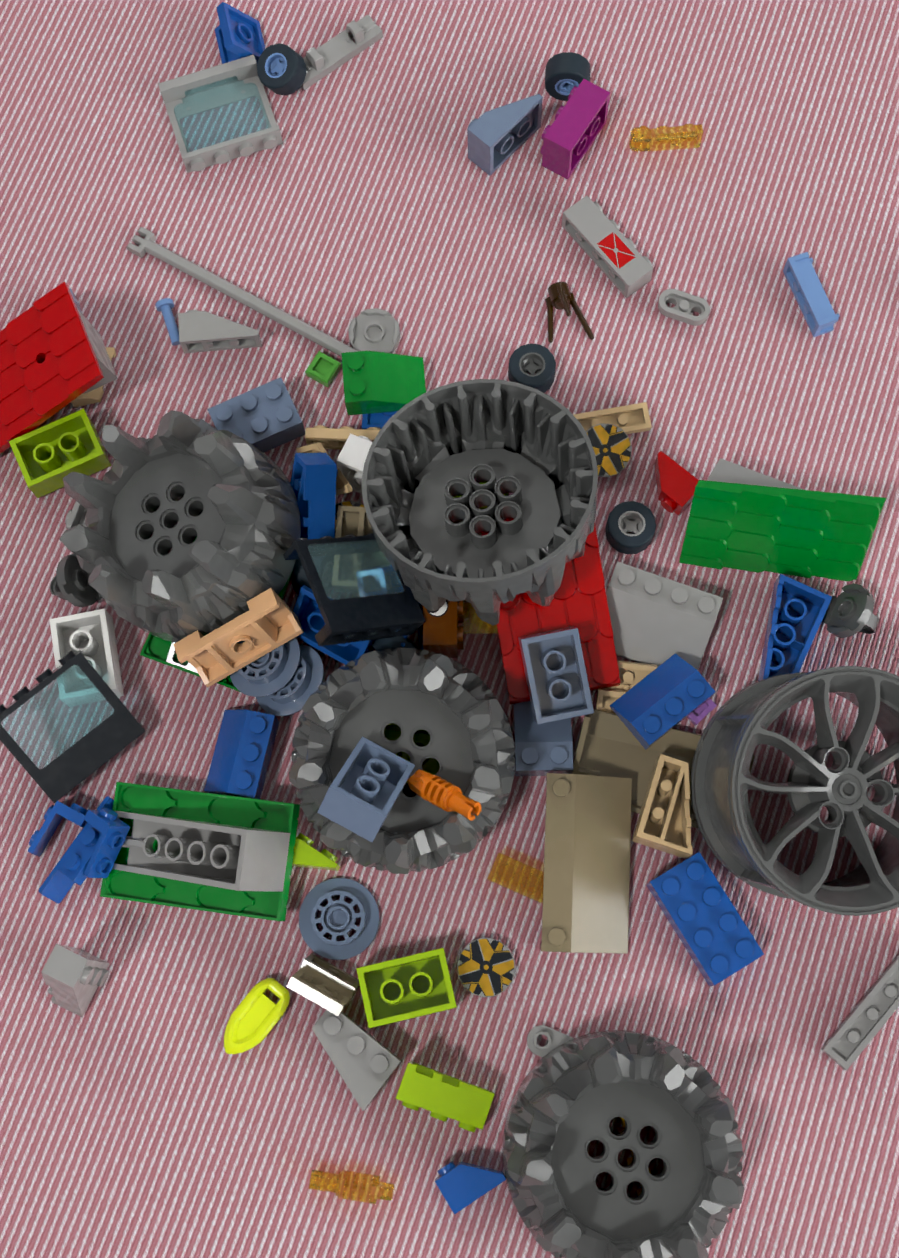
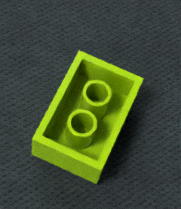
M84 409L9 441L27 486L37 498L64 487L63 477L69 473L77 472L89 476L112 466L96 429Z
M444 948L356 968L369 1028L457 1008Z

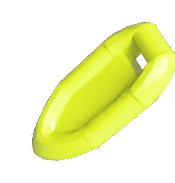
M266 978L257 983L231 1014L224 1033V1049L227 1054L243 1053L257 1046L265 1039L286 1012L290 1001V993L275 978ZM267 989L280 999L277 1004L264 994Z

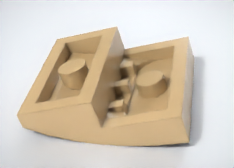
M617 660L621 683L619 686L598 689L596 710L616 714L610 705L658 666Z

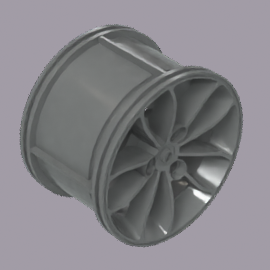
M831 667L808 673H791L769 677L755 682L733 695L718 709L705 727L697 744L691 768L690 790L695 819L706 844L725 868L746 884L760 891L792 899L805 906L827 913L861 916L886 912L899 907V676L869 667ZM832 692L846 698L859 707L856 724L846 742L837 741L829 707V693ZM811 697L814 705L817 744L802 750L785 736L767 730L770 724L782 712L792 705ZM874 725H876L888 747L870 756L865 751ZM766 744L778 748L794 762L787 782H766L751 775L749 767L756 746ZM828 752L833 756V764L830 768H827L825 765V758ZM892 762H894L897 784L883 780L880 771ZM870 785H873L875 791L872 800L867 796V790ZM750 789L775 794H787L790 806L794 812V815L767 844H764L751 817L747 793ZM896 795L895 809L891 818L882 812V809L890 805ZM823 806L828 810V818L824 822L820 819V810ZM871 822L887 831L875 851L865 830ZM807 827L818 833L817 849L809 868L803 874L797 875L780 863L777 857L783 847L795 835ZM847 836L862 864L848 874L824 883L833 863L838 838Z

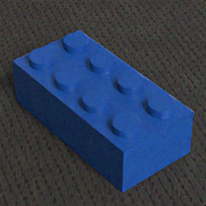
M700 852L646 885L709 987L715 986L765 955Z

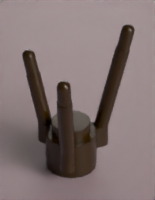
M556 282L549 286V297L545 299L547 305L548 342H553V307L555 306L558 310L564 309L566 315L571 316L570 304L589 339L593 340L594 335L575 301L574 294L569 291L568 284L566 282Z

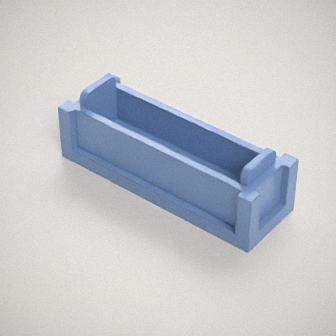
M808 252L788 258L783 273L813 337H817L833 331V325L839 320L840 315L835 314L812 265L813 258H809Z

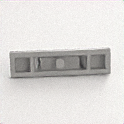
M366 15L357 22L355 20L351 21L346 25L344 31L317 49L313 47L306 52V56L303 57L306 64V76L304 83L301 85L303 90H306L383 38V31L369 15Z

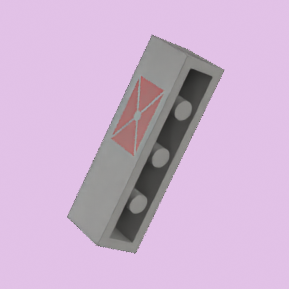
M585 196L563 212L562 227L626 298L651 281L653 272L651 261L636 250L633 241L630 238H625L616 222L606 217L601 206L596 201L593 202L588 196Z

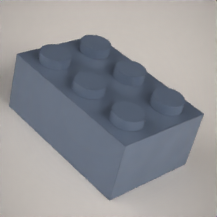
M281 377L207 409L217 430H228L245 439L263 453L305 435L303 422Z
M572 626L518 637L533 717L537 725L594 713L578 628Z
M362 737L330 785L317 813L354 832L358 836L373 842L401 794L415 765Z

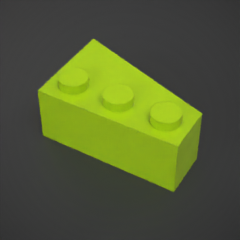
M410 1061L406 1067L396 1099L403 1101L402 1105L416 1111H419V1108L431 1111L430 1116L445 1122H447L448 1118L459 1121L458 1127L475 1133L476 1128L483 1130L495 1093Z

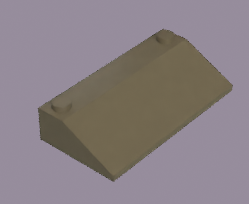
M593 709L594 713L584 715L573 761V772L571 774L632 778L631 812L640 814L655 761L660 754L689 764L690 785L692 762L701 737L700 734L673 728L645 750L616 714ZM754 753L749 767L750 773L755 758ZM690 790L691 827L699 828L693 811Z
M547 773L542 940L540 950L546 952L628 954L632 778Z

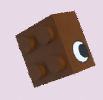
M446 599L445 604L436 611H429L423 606V615L426 620L423 624L424 650L442 654L449 658H458V650H464L463 626H458V623H464L463 600L453 602Z

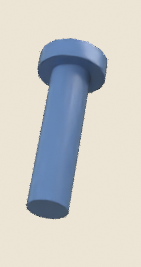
M170 298L161 299L156 302V309L162 312L172 345H179V331L172 312L174 307L173 300Z

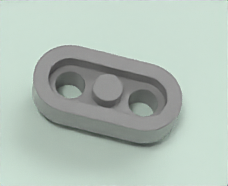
M667 289L659 297L658 309L666 317L693 326L702 325L708 319L710 306L703 298L677 289ZM672 303L675 305V307L670 308L667 306V304ZM691 312H698L700 315L694 316Z
M539 1025L529 1031L527 1046L532 1053L544 1058L553 1049L574 1038L550 1027ZM539 1035H544L547 1038V1044L543 1047L537 1044V1037Z

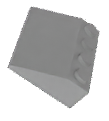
M617 561L606 591L616 655L637 663L653 664L659 667L672 655L677 654L698 670L723 598Z

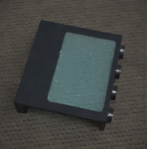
M373 533L366 536L350 534L336 538L331 536H324L320 539L299 538L292 543V546L283 555L285 560L300 559L326 624L315 635L318 646L412 635L426 622L411 588L404 585L399 569L395 571L383 552H381Z
M71 650L58 660L61 664L53 671L50 668L43 671L35 678L38 683L30 689L26 686L21 688L12 696L15 701L7 707L3 704L0 705V741L53 803L61 799L145 732L143 725L130 713L84 657L81 650L77 653Z

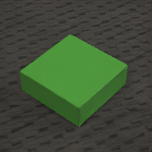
M319 351L305 373L306 376L329 387L342 368V365L337 360Z

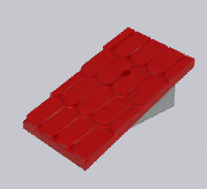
M65 281L32 303L34 306L10 321L6 328L0 331V454L11 447L9 441L31 432L81 394L88 393L118 379L100 333L77 309L69 286Z
M507 518V519H505L504 521H507V522H508V521H512V520H514V519H513V518ZM595 524L593 532L587 536L584 556L572 559L565 564L561 586L554 594L550 606H541L533 602L527 593L517 594L513 601L500 603V620L496 626L510 704L530 701L518 637L572 626L578 628L589 689L596 690L619 686L621 683ZM481 532V536L488 534V532Z

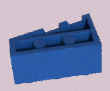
M295 453L290 483L296 495L300 511V538L320 539L324 536L335 538L336 477L338 470L337 464L327 453Z

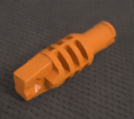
M418 769L407 780L410 789L424 800L429 801L446 812L455 811L470 821L476 819L475 815L478 816L481 812L482 807L479 802L466 797L458 786L447 782L437 775Z

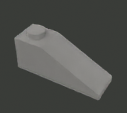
M189 310L186 313H178L179 342L184 353L262 347L258 330L206 311Z

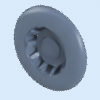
M296 637L232 673L230 678L234 686L243 694L252 697L269 696L284 688L295 675L300 662V647Z
M299 645V666L293 678L284 688L269 696L256 697L258 704L264 711L275 716L295 714L302 710L309 696L317 691L319 685L323 682L324 667L319 654L311 647Z
M333 878L316 885L306 895L299 912V928L306 944L318 955L332 960L349 959L362 953L374 940L379 927V910L373 895L362 884L347 878ZM340 896L339 900L333 901V897ZM348 897L353 901L349 904L345 902V899ZM328 900V904L322 907L321 905ZM358 905L360 913H355L353 907ZM320 910L321 917L317 918L318 911ZM356 918H361L360 926L355 925ZM320 923L323 926V930L321 932L319 931V928L317 926ZM352 929L356 930L352 937L348 935ZM327 932L332 935L331 940L325 938ZM344 935V941H337L338 936Z

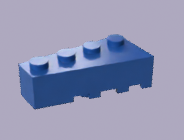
M780 573L773 587L758 681L773 676L800 672L832 596Z

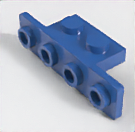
M106 796L97 810L102 808L113 810L114 800ZM86 823L41 885L38 892L59 904L74 883L81 886L87 878L84 872L102 833L89 823Z

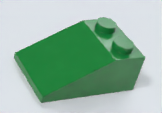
M376 351L341 353L344 396L348 416L399 411L404 405L421 394L426 393L423 357Z

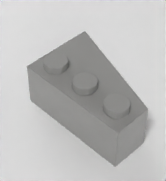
M56 944L41 972L45 984L50 986L48 993L53 995L51 998L52 1003L83 1017L98 986L102 987L109 976L107 969L110 963L80 948Z
M326 1010L312 1027V1030L362 1111H364L402 1060L344 1012L337 1016Z

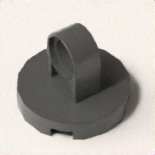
M73 553L63 557L58 563L56 576L50 585L51 594L82 608L90 606L102 598L89 584L88 579L90 575L81 569L76 554Z
M853 583L842 587L841 589L844 592L837 598L832 596L823 618V622L827 624L826 629L828 632L840 638L851 637L857 632L874 634L879 618L873 614V595L859 584Z

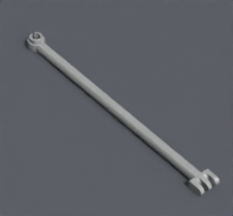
M140 227L137 232L144 239L137 235H134L132 241L139 246L137 247L129 243L126 247L128 251L141 258L144 257L146 252L341 357V353L358 352L343 342L155 243L156 237L154 233L143 227Z

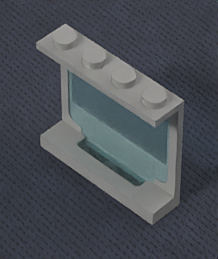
M254 55L158 83L187 173L201 171L212 165L224 164L229 160L250 156L255 152L273 149L277 145L283 144L279 125L275 121L264 86L257 75V62Z

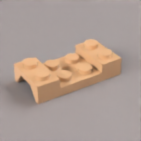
M272 588L247 601L249 608L247 612L237 616L209 634L203 636L197 630L176 642L174 648L178 661L181 664L188 661L193 665L205 686L210 687L304 633L298 616Z

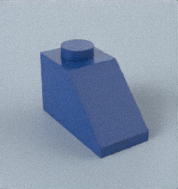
M451 1161L437 1171L440 1176L435 1179V1183L455 1215L504 1182L506 1177L503 1171L465 1162L455 1165Z

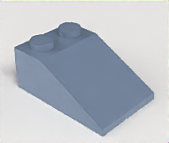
M537 94L484 112L478 119L472 120L467 128L468 159L491 176L541 127L543 97Z
M531 701L514 704L515 776H546L547 773L571 774L573 772L571 718L537 725L534 721Z

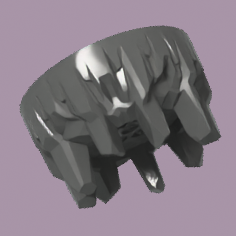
M474 379L447 384L421 394L404 405L382 427L374 439L364 463L362 475L363 503L378 546L393 566V569L395 571L399 569L404 585L411 588L415 600L429 611L439 610L445 604L446 599L453 602L466 600L471 603L477 616L482 621L494 626L500 620V603L513 601L517 594L527 593L533 602L541 606H550L554 594L561 586L565 564L572 559L584 556L587 536L594 530L598 468L596 455L589 436L581 423L561 403L535 388L520 383L499 379ZM483 481H486V482H487L486 484H479L480 482H483ZM513 493V495L505 496L504 494ZM456 495H463L460 498H454ZM483 506H487V507H488L487 509H484V510H480V509H479L480 507H483ZM507 518H513V519H514V520L508 521V522H507V521H504V520L507 519ZM457 520H462V521H463V522L458 523V524L453 523L454 521H457ZM481 532H488L487 535H478Z
M171 410L161 418L157 434L152 439L136 438L116 426L103 425L101 443L108 453L115 458L111 470L105 473L102 481L77 472L69 473L63 477L66 494L87 510L85 515V525L87 527L79 524L66 530L60 537V541L68 550L76 554L81 569L90 575L88 579L89 584L109 606L115 609L118 616L162 640L176 643L197 630L203 636L209 634L237 616L249 610L247 601L260 593L272 588L279 595L293 570L296 560H285L283 555L292 546V543L300 538L301 522L297 498L290 481L281 468L255 446L228 430H217L202 419H193L183 412Z
M416 648L375 650L363 654L359 658L348 662L347 665L335 670L328 676L326 681L319 685L317 691L309 696L302 707L304 712L298 719L299 725L295 729L292 740V747L294 748L291 755L293 765H291L289 771V781L296 787V795L302 801L300 806L307 820L320 833L319 839L330 849L339 850L347 858L351 857L355 863L365 867H375L376 870L380 871L388 870L392 874H408L411 871L421 872L425 869L437 868L472 851L489 833L491 828L494 827L501 816L511 792L515 772V748L511 727L500 702L491 689L475 673L461 663L445 655ZM392 723L397 724L401 728V736L395 741L389 740L385 735L386 727ZM420 729L426 730L430 734V742L424 747L416 745L413 739L415 732ZM362 737L394 754L401 751L406 752L410 756V763L415 765L410 777L418 769L424 771L423 762L427 758H435L439 762L440 768L434 775L458 786L463 795L479 802L482 807L478 816L475 815L476 819L470 821L455 811L446 812L419 795L408 796L402 790L373 842L358 836L317 812L330 785Z
M606 1030L588 1033L565 1042L553 1049L532 1068L514 1095L506 1117L503 1134V1165L506 1183L513 1203L524 1224L545 1251H549L555 1258L709 1257L706 1248L712 1244L711 1239L718 1238L726 1223L729 1222L727 1215L732 1212L733 1208L739 1209L742 1203L745 1188L739 1177V1172L742 1171L740 1159L744 1153L740 1135L736 1133L738 1124L734 1119L735 1110L731 1101L720 1091L721 1087L712 1079V1076L700 1063L692 1059L690 1055L681 1049L654 1036L628 1030ZM615 1117H622L625 1121V1128L619 1134L611 1133L609 1129L610 1121ZM645 1126H652L655 1130V1137L649 1143L642 1142L639 1136L641 1129ZM592 1140H600L603 1143V1151L599 1156H590L587 1152V1146ZM623 1149H631L634 1156L632 1162L626 1166L620 1165L617 1159L619 1152ZM654 1158H661L664 1163L663 1170L656 1175L650 1174L648 1170L649 1162ZM601 1172H608L612 1177L611 1184L603 1189L597 1187L595 1183L597 1175ZM632 1181H638L642 1185L640 1195L634 1198L627 1196V1185Z

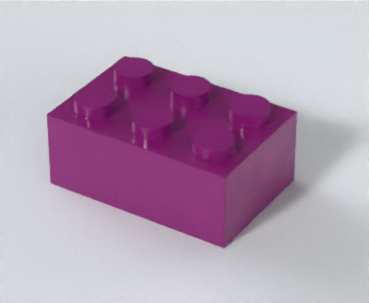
M583 79L578 87H573L566 105L559 107L555 115V121L551 126L547 125L542 133L543 146L540 154H542L543 167L568 180L606 124L610 92L586 79Z

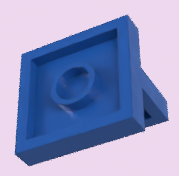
M222 2L216 7L220 25L215 28L222 64L250 55H254L258 63L260 55L265 50L259 21Z

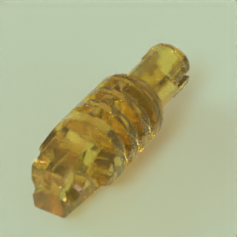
M312 1170L309 1189L336 1193L339 1199L376 1204L377 1199L391 1201L395 1186L391 1183L379 1181L380 1176L347 1170L340 1171L339 1174Z

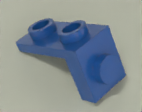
M59 801L55 805H51L44 815L45 822L41 829L35 831L30 838L28 852L40 857L63 817L80 827H84L87 823L84 818L88 810L75 803L71 807Z
M102 808L101 810L88 809L84 818L87 823L102 833L84 872V875L88 878H107L130 829V826L117 818L118 814L108 808Z

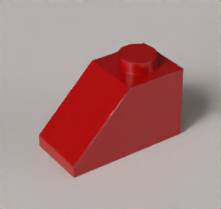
M660 451L654 463L658 500L661 501L660 503L665 510L670 513L675 512L680 516L692 502L695 487L699 480L664 452Z

